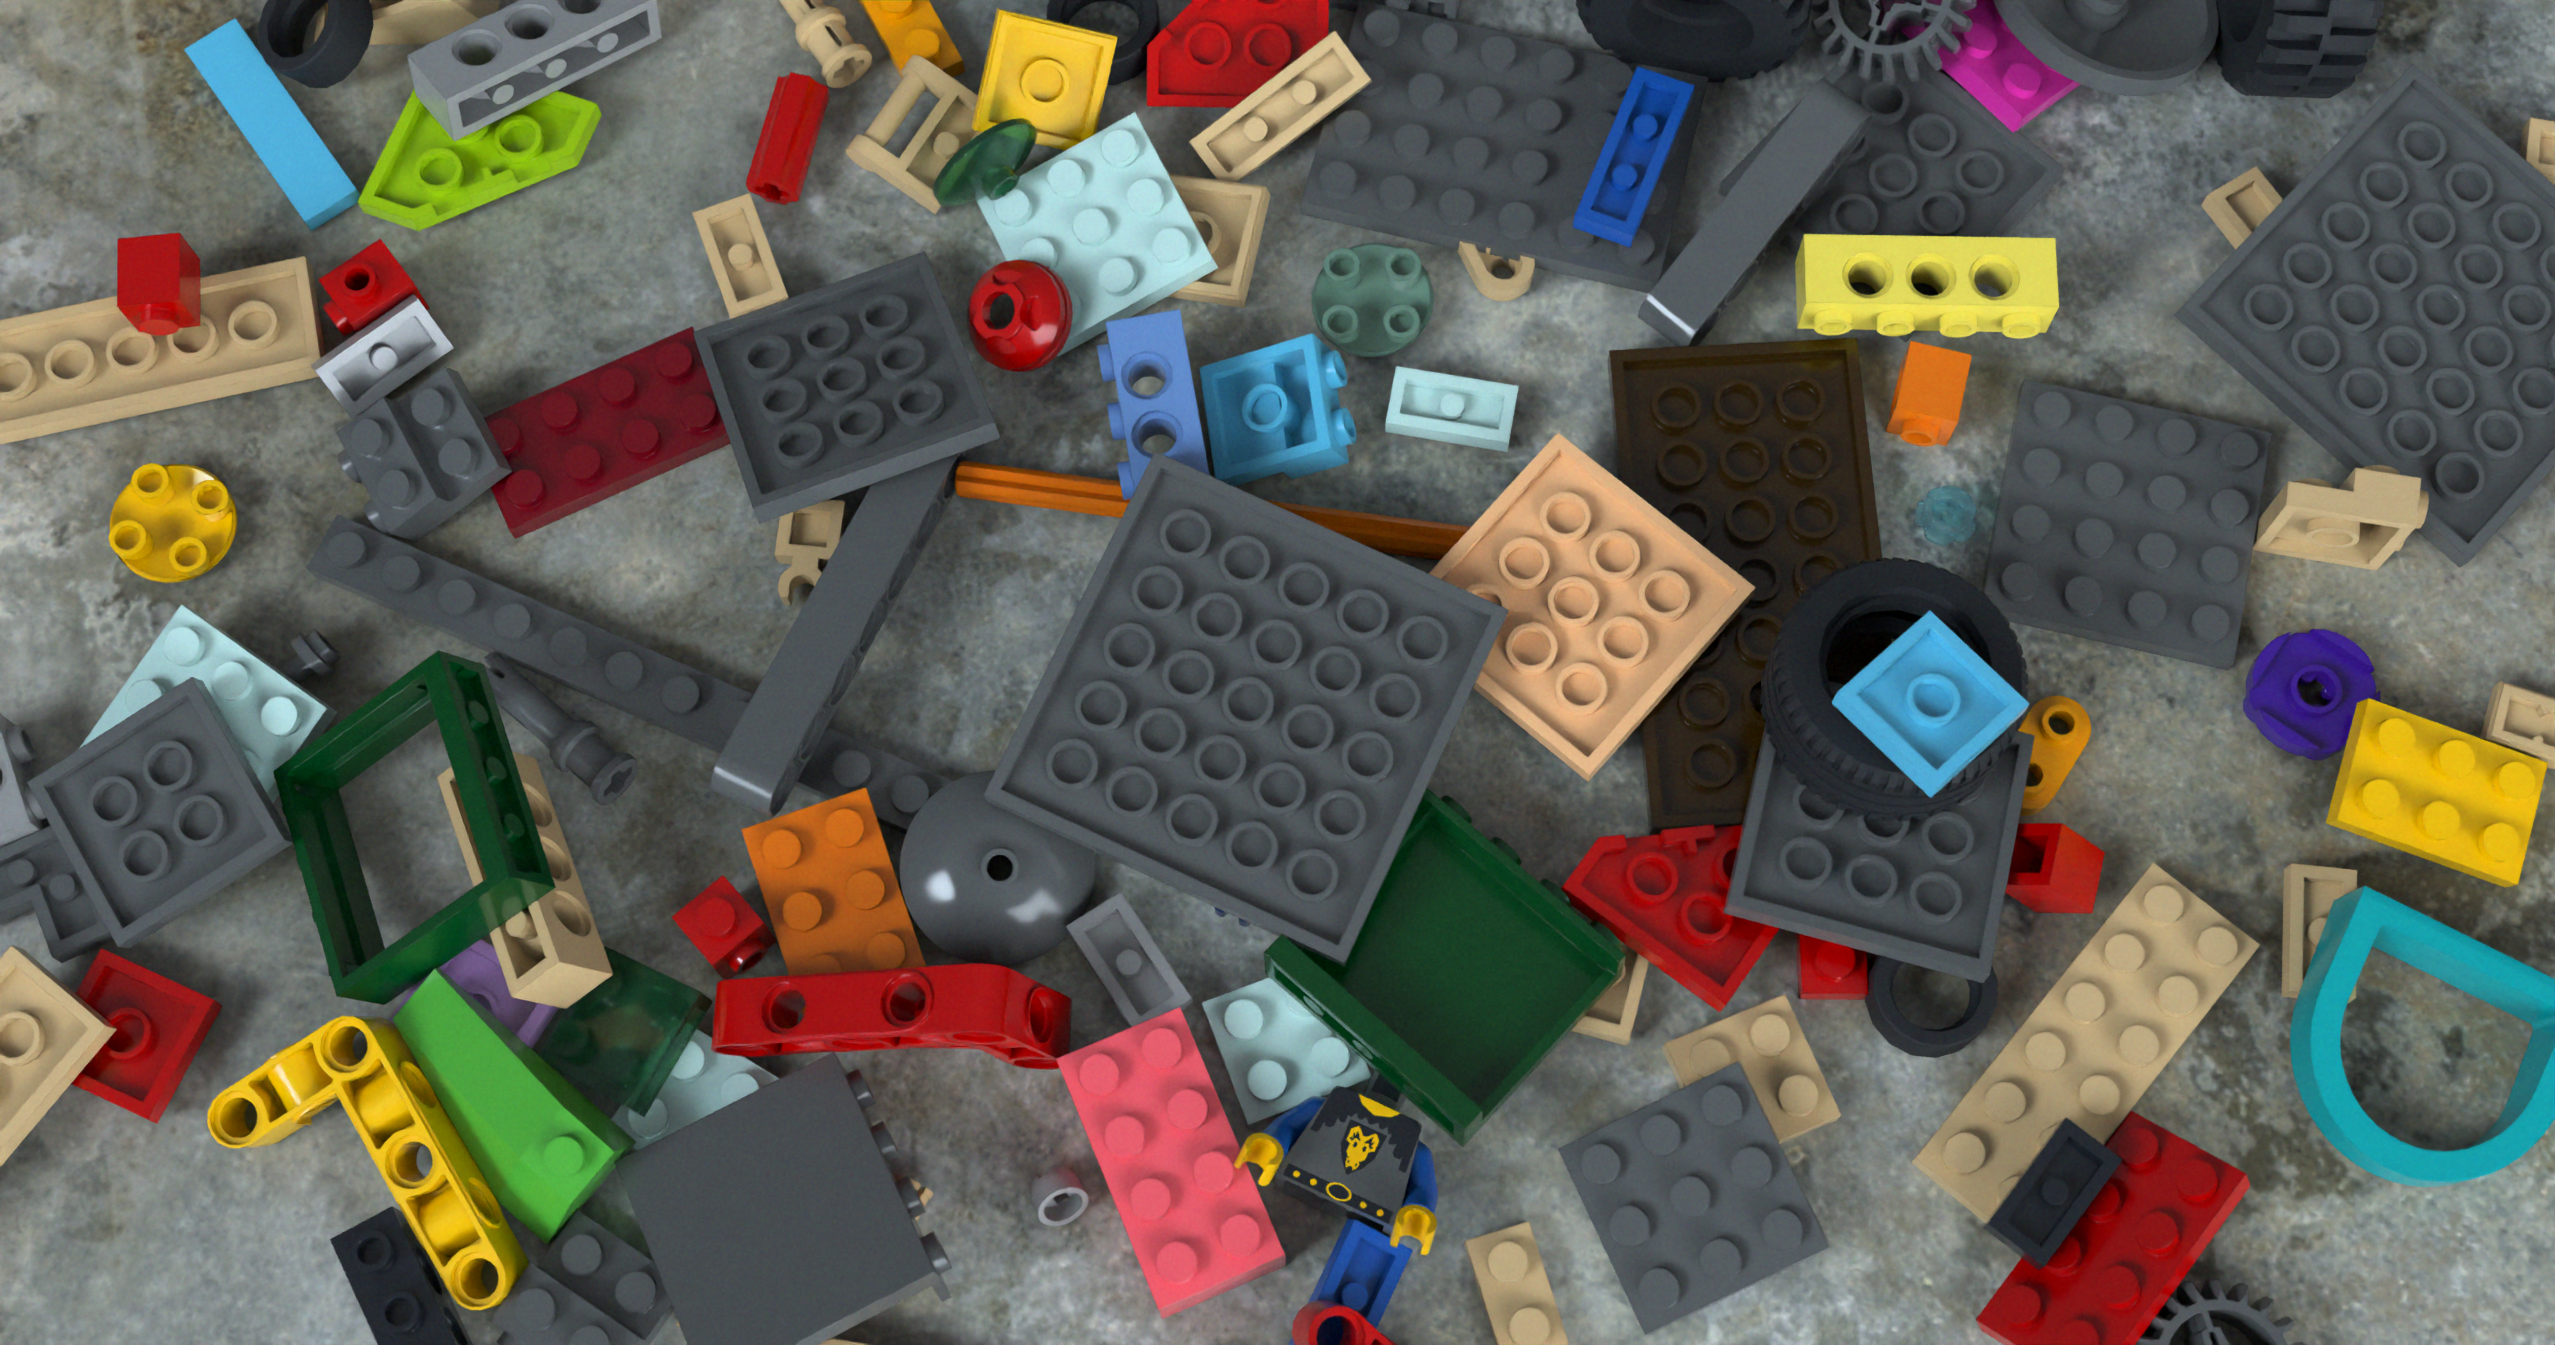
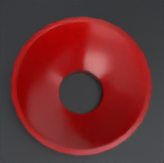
M1010 260L993 266L983 274L975 285L967 308V328L977 352L991 364L1001 369L1018 373L1037 370L1052 361L1064 347L1070 334L1073 319L1070 294L1062 278L1053 269L1044 264L1029 260ZM1008 294L1014 302V317L1007 327L998 330L991 322V306L997 297Z

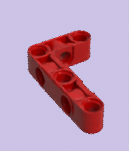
M981 963L729 979L719 981L716 985L711 1050L715 1053L729 1056L762 1057L803 1053L966 1045L991 1054L995 1058L1016 1067L1054 1070L1060 1069L1056 1059L1070 1053L1072 999L1013 969L1000 965ZM925 997L926 1002L924 1009L921 1012V1014L916 1018L915 1013L917 1006L920 1003V1001ZM806 1006L804 1016L800 1023H798L799 1014Z

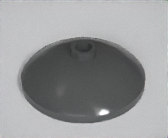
M984 771L964 776L949 783L932 795L920 808L904 838L900 856V882L910 914L919 928L933 943L947 953L967 962L1008 966L1027 962L1042 956L1066 939L1069 935L1066 926L1083 916L1090 902L1095 883V854L1089 848L985 801L983 795L995 771ZM995 855L1007 857L1012 864L1010 876L1003 881L993 880L987 873V863Z

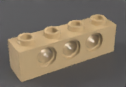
M512 751L556 888L490 932V936L512 998L567 1009L611 977L613 972L538 762L534 757ZM449 767L437 777L473 886L475 887L485 880L486 876L452 767Z

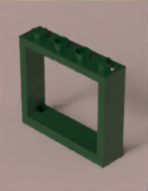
M436 651L273 771L283 805L281 808L286 816L296 851V861L302 872L311 904L312 918L319 932L328 964L329 976L332 978L337 997L386 1005L431 974L435 968H440L556 888L484 664L443 651ZM437 719L486 879L385 949L339 789ZM294 784L300 786V788L297 791L295 789Z

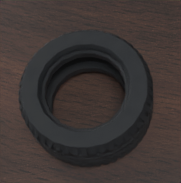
M1884 557L1877 558L1876 561L1868 559L1861 560L1860 563L1853 562L1846 565L1845 569L1838 568L1833 570L1831 575L1826 574L1819 579L1818 583L1811 585L1806 593L1801 595L1796 605L1792 607L1770 651L1763 671L1764 676L1761 680L1762 693L1760 703L1763 705L1761 708L1762 717L1766 720L1764 724L1765 730L1770 735L1769 741L1772 747L1778 749L1776 752L1778 758L1786 763L1785 768L1791 774L1797 775L1796 780L1801 785H1806L1808 787L1807 791L1815 796L1817 794L1820 795L1822 801L1828 805L1830 803L1836 805V809L1842 811L1847 809L1855 816L1860 817L1864 815L1867 819L1877 820L1880 817L1883 821L1893 822L1894 819H1897L1899 822L1909 821L1911 817L1915 820L1924 819L1926 815L1932 817L1939 814L1941 810L1951 809L1956 803L1960 804L1968 795H1971L1983 784L2006 752L2020 728L2022 716L1930 798L1832 704L1834 696L1830 691L1826 660L1833 650L1856 639L1887 637L1897 640L1929 610L2025 700L2028 699V689L2026 688L2028 674L2025 672L2027 669L2026 661L2022 657L2023 650L2021 644L2017 642L2018 637L2014 630L2009 628L2010 623L2006 616L2001 615V610L1991 603L1990 598L1985 593L1980 592L1978 587L1964 581V578L1951 573L1950 570L1937 568L1935 565L1927 562L1921 563L1919 560L1909 559L1905 561L1903 558L1895 557L1892 560Z

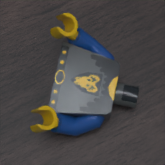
M1374 1071L1363 1096L1345 1087L1336 1086L1327 1098L1311 1096L1274 1119L1262 1133H1254L1247 1137L1234 1166L1240 1169L1244 1162H1254L1261 1166L1264 1171L1258 1181L1260 1185L1267 1186L1277 1170L1273 1189L1344 1222L1347 1219H1356L1390 1237V1245L1397 1248L1401 1236L1408 1235L1421 1241L1422 1249L1420 1254L1427 1255L1430 1251L1437 1227L1435 1210L1438 1201L1432 1151L1419 1141L1422 1125L1417 1120L1399 1113L1406 1097L1377 1071Z

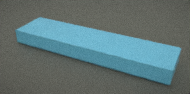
M236 18L184 49L311 231L358 202L361 195L270 66L266 64L263 56Z

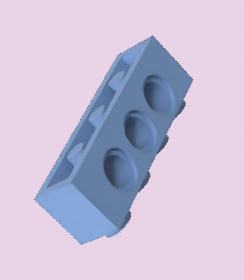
M1180 309L1106 321L1109 343L1097 345L1103 382L1116 381L1119 402L1108 403L1107 408L1113 441L1126 439L1129 461L1117 463L1123 500L1132 498L1153 454L1145 451L1142 446L1148 438L1154 435H1166L1175 441L1174 446L1162 455L1210 476ZM1149 376L1159 378L1165 383L1160 391L1152 395H1142L1132 389L1139 379Z

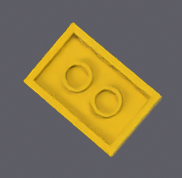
M2368 698L2357 702L2326 824L2504 888L2515 886L2519 883L2548 763Z

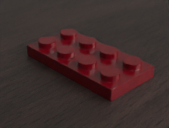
M689 327L484 417L512 469L511 473L494 484L491 489L509 531L515 539L731 444L693 332H695L693 327Z

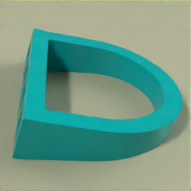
M2363 886L2335 899L2298 994L2290 1028V1053L2294 1078L2309 1115L2327 1140L2342 1155L2369 1173L2391 1182L2416 1187H2441L2489 1175L2508 1166L2531 1149L2545 1134L2555 1119V979L2367 886ZM2372 946L2528 1022L2533 1028L2530 1041L2503 1112L2489 1131L2480 1139L2461 1150H2427L2398 1140L2380 1128L2365 1113L2350 1089L2341 1058V1025L2349 997Z

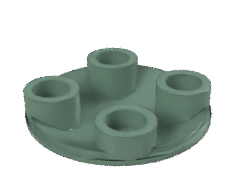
M1366 243L1350 248L1335 249L1325 258L1324 267L1313 287L1312 310L1319 330L1329 342L1337 348L1356 356L1380 357L1404 349L1421 335L1432 315L1434 292L1430 277L1421 264V259L1416 252L1409 248H1398L1383 243Z

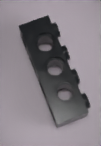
M391 1206L330 1239L378 1345H473L441 1276L428 1253L416 1238L402 1211Z

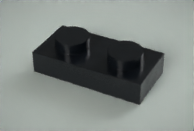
M2066 1117L2049 1136L1984 1224L1983 1228L2037 1270H2040L2048 1263L2121 1163L2122 1159Z

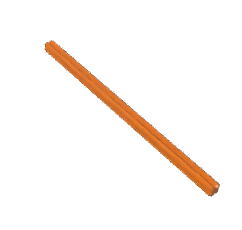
M965 460L958 464L954 481L956 494L960 497L1122 518L1131 500H1123L1121 484L1118 480ZM1265 500L1374 550L1391 554L1441 560L1471 528L1470 526Z

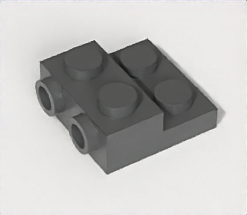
M443 367L398 402L385 397L381 398L336 432L345 448L337 456L340 466L353 481L364 484L371 500L364 504V511L368 519L378 530L385 534L390 533L416 542L512 472L459 372L448 367Z
M577 1210L537 1266L532 1263L529 1264L490 1321L504 1330L496 1341L499 1345H650L674 1310L654 1261Z

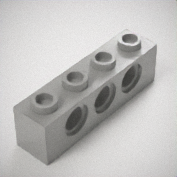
M519 0L407 54L416 97L449 136L456 141L661 39L657 0Z

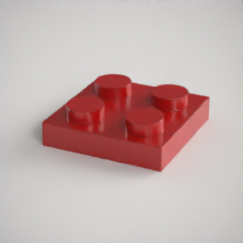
M101 948L75 994L117 1030L71 1084L157 1124L223 1005L203 994Z

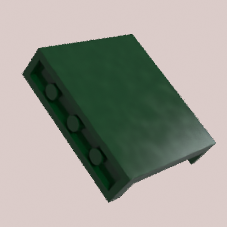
M1427 788L1345 966H1341L1300 947L1281 934L1264 952L1265 974L1459 1145L1464 1147L1621 977L1626 955L1620 951L1622 945L1619 939L1607 927L1597 921H1592L1588 924L1570 909L1572 906L1570 899L1556 884L1548 879H1542L1538 882L1520 866L1522 864L1520 857L1506 842L1498 837H1492L1489 840L1471 825L1472 819L1469 813L1456 800L1446 795L1440 799Z

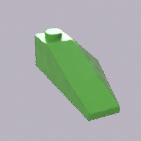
M435 968L392 1020L497 1201L545 1244L549 1245L565 1228L575 1212L581 1209L616 1167L614 1162L624 1158L636 1144V1141L440 968Z

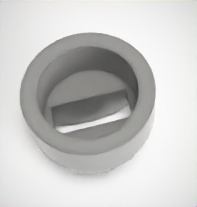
M1052 1166L1049 1167L1050 1173L1042 1177L1040 1175L1035 1177L1030 1188L1031 1202L1039 1220L1043 1224L1060 1226L1078 1218L1085 1211L1089 1199L1081 1180L1073 1171L1066 1167ZM1065 1193L1064 1195L1060 1196L1059 1198H1057V1199L1055 1198L1057 1195H1060V1194Z

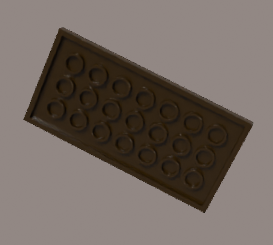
M1857 338L1609 350L1607 362L1618 480L1756 587L1754 596L1640 723L1649 835H1658L1662 830L1711 824H1714V828L1743 825L1764 733V724L1766 722L1761 713L1763 706L1760 703L1762 693L1761 680L1764 676L1763 671L1770 651L1792 607L1796 605L1801 595L1806 593L1811 585L1818 583L1819 579L1826 574L1831 575V572L1838 568L1845 569L1846 565L1853 562L1860 563L1861 560L1868 559L1876 561L1877 558H1882ZM1887 637L1856 639L1833 650L1826 660L1828 680L1846 685L1892 644V639Z

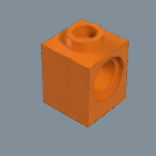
M1910 341L1899 367L1885 432L1900 435L1905 442L1916 446L1929 447L1936 444L1947 446L1959 420L1972 355Z

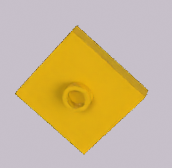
M997 8L972 121V129L1061 150H1068L1093 136L1097 131L1118 37L1114 34Z

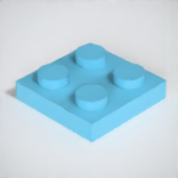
M1930 610L1842 687L1832 701V704L1930 798L2021 717L2029 706V703Z

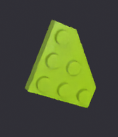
M414 88L357 203L366 214L421 231L578 166L602 116L597 103L557 90L454 141L416 97Z

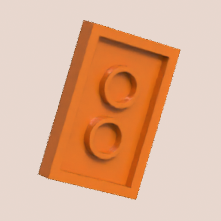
M866 787L741 829L789 975L927 966L869 791ZM806 1006L801 1011L803 1016L805 1013Z

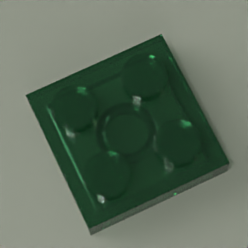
M604 946L613 975L565 1010L538 1055L560 1075L645 1117L713 1001L702 992Z

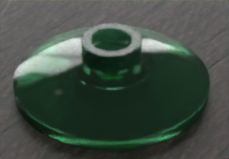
M1016 118L999 123L973 138L947 162L939 173L933 186L935 199L944 207H957L975 202L985 196H988L990 200H997L1007 195L1018 184L1020 178L1016 172L1025 163L1036 143V128L1029 120Z

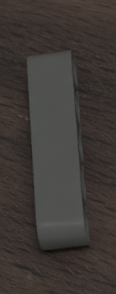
M1820 79L1808 91L1653 287L1639 309L1638 318L1677 347L1698 346L1859 144L1870 128L1875 114L1827 79Z

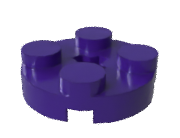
M2311 629L2308 633H2294L2292 635H2289L2291 633L2289 632L2272 640L2253 661L2246 678V695L2243 699V710L2246 717L2255 723L2259 731L2277 747L2295 755L2321 761L2329 758L2332 754L2345 750L2357 702L2368 698L2381 702L2380 690L2376 693V683L2371 675L2375 669L2367 654L2357 644L2341 634L2326 629ZM2313 680L2319 681L2324 686L2320 695L2328 701L2327 705L2322 706L2315 703L2311 706L2301 699L2302 694L2297 690L2298 682L2307 686Z

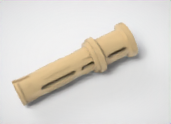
M779 0L796 24L795 37L797 43L803 50L812 52L822 66L821 75L828 86L832 88L848 86L867 72L872 62L871 53L866 46L856 44L845 28L847 22L839 9L831 5H825L822 0Z

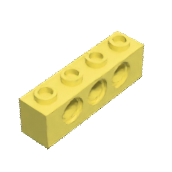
M1804 234L1795 260L1797 329H1814L1822 335H1840L1850 330H1877L1878 333L1885 336H1903L1913 331H1940L1944 336L1958 338L1970 336L1976 332H2002L2009 338L2021 339L2035 336L2038 333H2046L2059 308L2055 238ZM1854 282L1866 283L1876 293L1871 295L1861 294L1855 291L1850 284ZM1913 284H1928L1938 292V295H1924L1918 292ZM1976 285H1990L2001 296H1987L1980 292Z

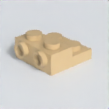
M2383 465L2355 468L2339 489L2333 488L2331 483L2321 479L2305 478L2295 482L2288 481L2258 519L2253 550L2377 571L2394 551L2401 550L2405 539L2415 528L2420 529L2422 527L2428 510V492L2420 490L2421 478L2400 475L2399 471L2395 468Z

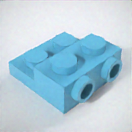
M1313 333L1199 367L1216 479L1229 485L1237 486L1281 472L1291 479H1295L1349 463L1347 445L1356 442V428L1349 410L1346 407L1340 408L1337 388L1347 385L1346 368L1338 351H1331Z

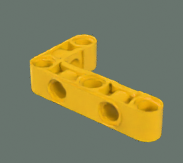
M341 1016L333 1019L299 1042L284 1048L270 1057L261 1067L222 1091L212 1101L208 1110L207 1124L214 1139L227 1148L270 1146L282 1141L303 1126L311 1125V1117L337 1100H340L416 1238L428 1253L449 1293L459 1305L469 1310H484L500 1306L529 1266L528 1258L504 1218L496 1197L427 1078L421 1071L402 1035L390 1020L381 1016ZM361 1030L366 1036L368 1044L367 1052L359 1062L353 1052V1040ZM250 1102L255 1106L257 1112V1124L252 1132L247 1128L244 1120L245 1111ZM423 1144L430 1150L433 1158L432 1168L426 1177L419 1171L416 1163L417 1153ZM487 1260L496 1267L499 1275L498 1285L493 1293L485 1288L481 1279V1270Z

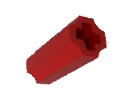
M790 72L787 76L778 77L747 176L746 186L749 192L757 194L766 202L787 205L789 202H799L830 99V92L827 86L818 83L811 76Z

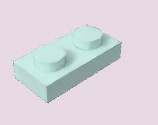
M1396 366L1385 432L1508 452L1519 386Z

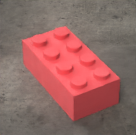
M1181 1007L1056 1059L1162 1319L1286 1266L1285 1253L1247 1163L1244 1162L1240 1169L1234 1166L1241 1149Z

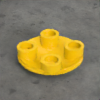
M149 463L135 470L131 477V482L118 496L111 512L108 539L111 548L117 553L121 561L137 575L162 583L183 582L208 572L226 555L236 534L237 509L228 488L209 471L189 464H167L161 466Z

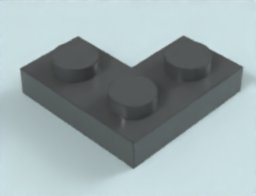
M51 825L0 848V924L35 910L51 956L61 963L114 940Z

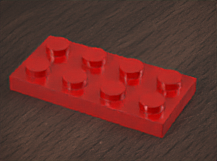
M2130 1111L2105 1145V1147L2122 1159L2121 1163L2045 1267L2037 1270L2023 1258L2019 1260L1976 1318L1981 1331L2003 1345H2135L2251 1186L2247 1174L2139 1114Z

